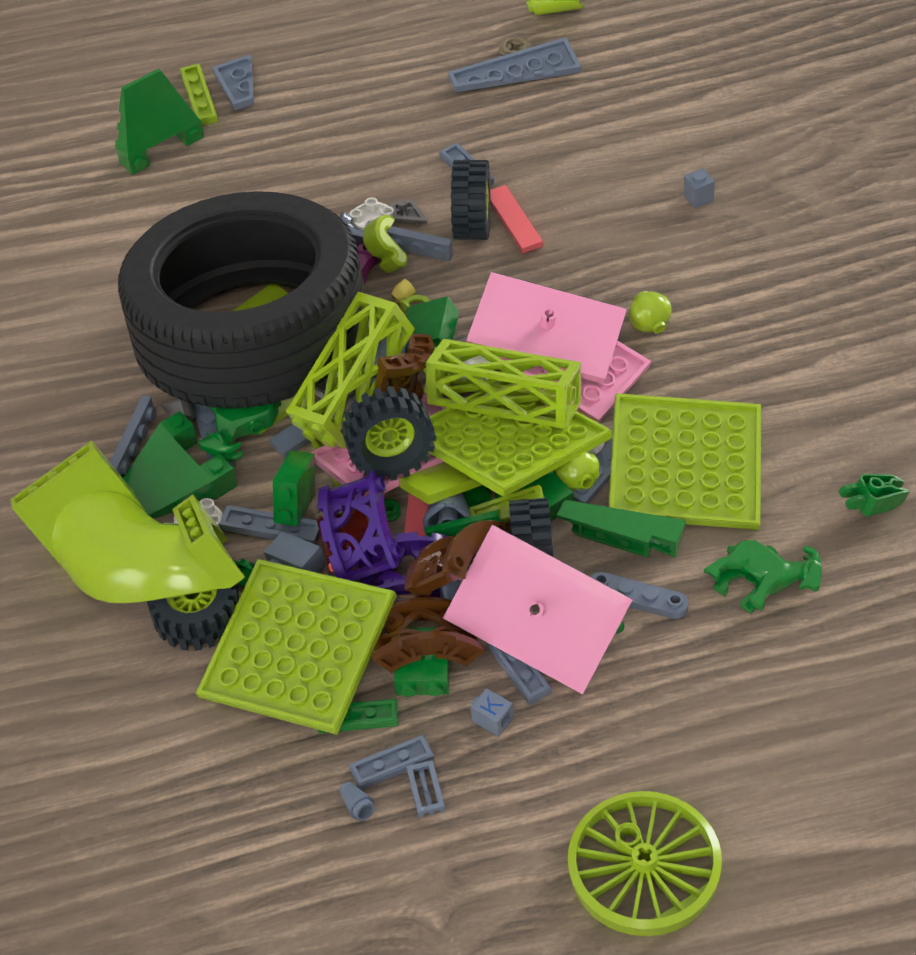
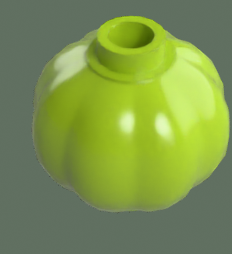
M653 291L638 293L633 298L629 309L631 325L641 332L661 333L666 329V324L671 317L672 308L669 299L663 294Z
M584 452L579 457L555 469V475L573 492H576V489H589L600 477L599 461L592 452Z

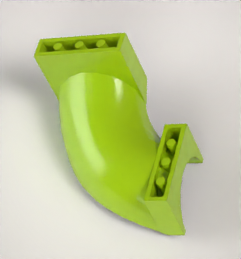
M92 440L10 499L15 513L63 569L66 570L75 585L94 599L108 603L144 602L202 591L231 588L245 578L222 545L228 538L194 495H191L172 509L178 524L159 523L147 515L134 491Z

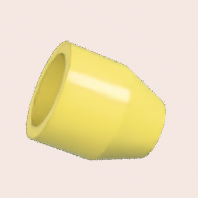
M403 279L394 287L391 297L396 303H399L402 298H409L416 291L408 280Z

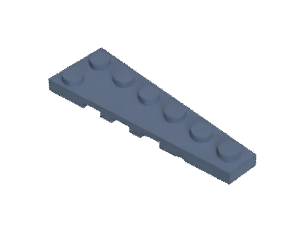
M567 37L449 71L448 77L454 91L462 92L561 75H571L581 72V65Z

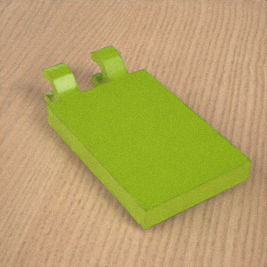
M445 462L412 473L405 478H399L400 488L428 505L482 485Z

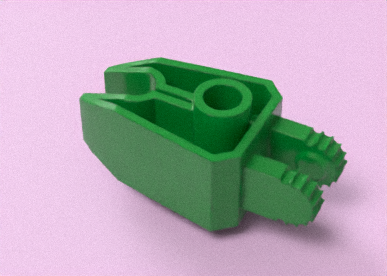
M862 474L857 483L840 487L838 492L842 498H849L845 501L847 509H860L862 514L869 517L895 509L906 500L910 490L902 488L904 480L892 474Z

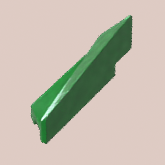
M565 500L557 513L558 519L569 521L573 525L571 531L578 537L646 558L649 557L652 549L676 558L685 528V520L569 500Z

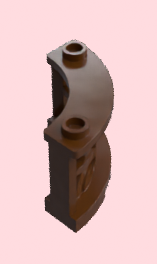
M412 334L406 343L408 347L406 354L401 353L378 358V373L374 389L380 388L381 392H386L387 387L394 386L395 392H398L401 387L407 390L408 395L413 392L419 400H422L423 389L418 381L419 371L426 368V361L433 353L434 343L429 334Z
M493 520L479 521L463 528L456 536L444 537L426 545L419 551L420 554L416 560L412 561L409 567L404 590L427 597L435 589L458 579H465L468 565L472 564L473 558H475L491 526L494 525L508 533V525Z
M418 597L393 603L375 645V652L372 653V658L374 662L390 673H393L408 663L422 660L421 656L436 655V658L452 660L466 667L484 653L485 649L484 645L477 640L475 635L443 619L452 602L451 599ZM430 620L440 625L433 631L427 632L408 629L415 621Z

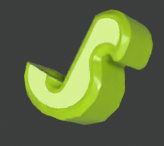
M382 215L365 226L363 241L366 249L373 256L381 259L380 267L385 272L392 273L406 266L407 254L387 233L395 219L390 215Z

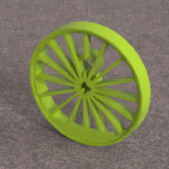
M636 791L611 797L596 805L582 818L569 844L568 868L572 885L579 901L595 919L607 927L625 934L657 936L685 927L704 912L713 899L718 886L722 868V855L714 830L695 808L667 794ZM633 807H652L646 843H643ZM661 808L675 813L652 846L651 838L657 809ZM622 809H628L631 823L626 822L618 825L610 814ZM680 818H684L694 826L690 831L659 849ZM601 819H605L615 831V841L595 831L592 827ZM699 834L702 835L708 847L668 854ZM585 836H589L620 855L582 849L580 846ZM625 836L635 838L634 841L629 843L622 841ZM711 856L713 868L708 870L672 863ZM581 857L617 864L578 871L577 858ZM669 872L707 878L709 882L700 889H697ZM621 873L590 893L582 882L585 879ZM630 878L609 909L596 900V898ZM639 878L632 918L615 913ZM651 878L674 906L660 914ZM644 879L647 882L656 916L653 919H637ZM662 879L690 894V896L679 902Z

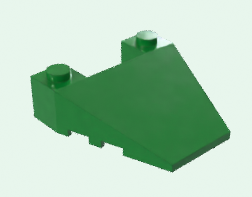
M159 68L121 87L119 105L121 118L120 122L117 123L119 136L115 141V148L119 162L131 175L150 166L147 149L176 135L187 147L204 138L201 120Z
M181 411L159 423L123 478L134 491L147 515L153 519L173 513L172 509L191 495H194L198 502L204 498L216 500L238 486L234 468L221 454L199 466L186 452L187 449L198 442L193 424Z

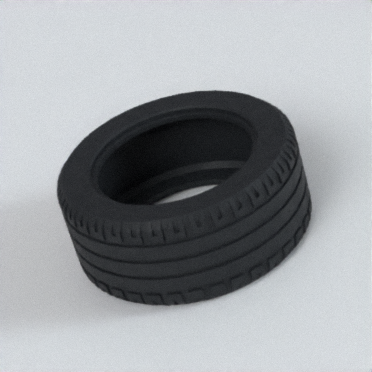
M253 191L220 195L198 201L167 215L150 227L133 244L122 262L118 275V293L136 361L144 375L152 384L170 396L189 403L213 408L257 407L295 397L325 345L336 331L339 322L344 317L357 292L365 293L357 243L350 228L342 218L316 202L292 194ZM261 284L296 287L295 290L277 300L250 309L229 312L193 310L201 302L222 292L239 287ZM358 307L355 314L361 311L360 307ZM359 322L346 331V351L355 345ZM333 351L331 352L324 366L331 362ZM329 373L315 382V387L326 381Z

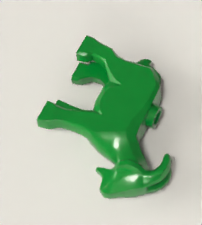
M281 402L249 408L209 407L215 415L217 432L212 433V436L207 432L206 437L199 440V448L213 457L221 454L225 460L230 462L241 459L244 455L243 451H234L238 450L242 443L237 442L233 444L234 441L246 435L259 434L262 430L271 427L276 420L279 412L278 407L281 406Z
M744 540L735 546L729 545L727 547L728 555L719 558L704 569V574H709L716 583L713 585V589L724 597L728 594L729 583L734 579L744 577L748 582L756 585L740 601V607L752 614L756 608L762 611L768 596L782 591L798 580L801 581L799 590L808 588L814 592L818 591L821 586L822 565L820 554L810 546L803 547V551L809 554L803 556L804 560L793 562L786 561L780 557L776 549L770 545L765 546L756 540Z

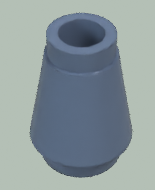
M346 782L341 785L339 793L351 817L359 821L368 819L375 811L374 800L352 782Z

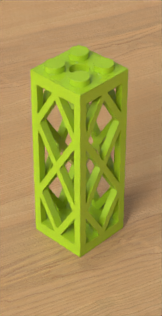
M357 292L344 317L339 322L336 331L325 345L286 410V413L292 419L291 423L303 431L302 435L308 440L315 441L317 439L330 448L334 446L342 449L345 448L346 444L340 430L342 429V421H346L345 417L343 418L347 394L356 389V401L359 403L363 401L361 395L367 392L369 397L372 396L376 379L370 389L369 385L371 377L378 373L377 364L374 366L378 343L387 337L386 357L398 355L402 352L415 330L396 303ZM358 307H360L361 311L355 314ZM359 322L355 345L346 351V331ZM333 351L331 362L324 366L325 362L327 361L328 357ZM329 373L324 398L314 404L315 382Z
M443 339L438 347L434 348L433 353L426 361V368L423 369L424 373H426L424 392L427 394V404L562 429H566L581 405V362ZM479 355L490 362L473 365L463 363V361ZM499 357L510 358L515 360L504 361ZM539 365L549 372L547 374L530 376L523 373ZM499 369H500V370L503 371V372H497V371H491V370H499ZM497 381H504V382H510V383H514V384H511V385L507 386V385L495 384V382H497ZM479 390L485 393V395L469 401L458 394ZM505 394L515 395V396L506 397ZM535 401L545 404V406L528 412L517 405L518 403ZM502 405H503V406H505L506 408H508L509 410L500 409V408H495L494 406H502Z

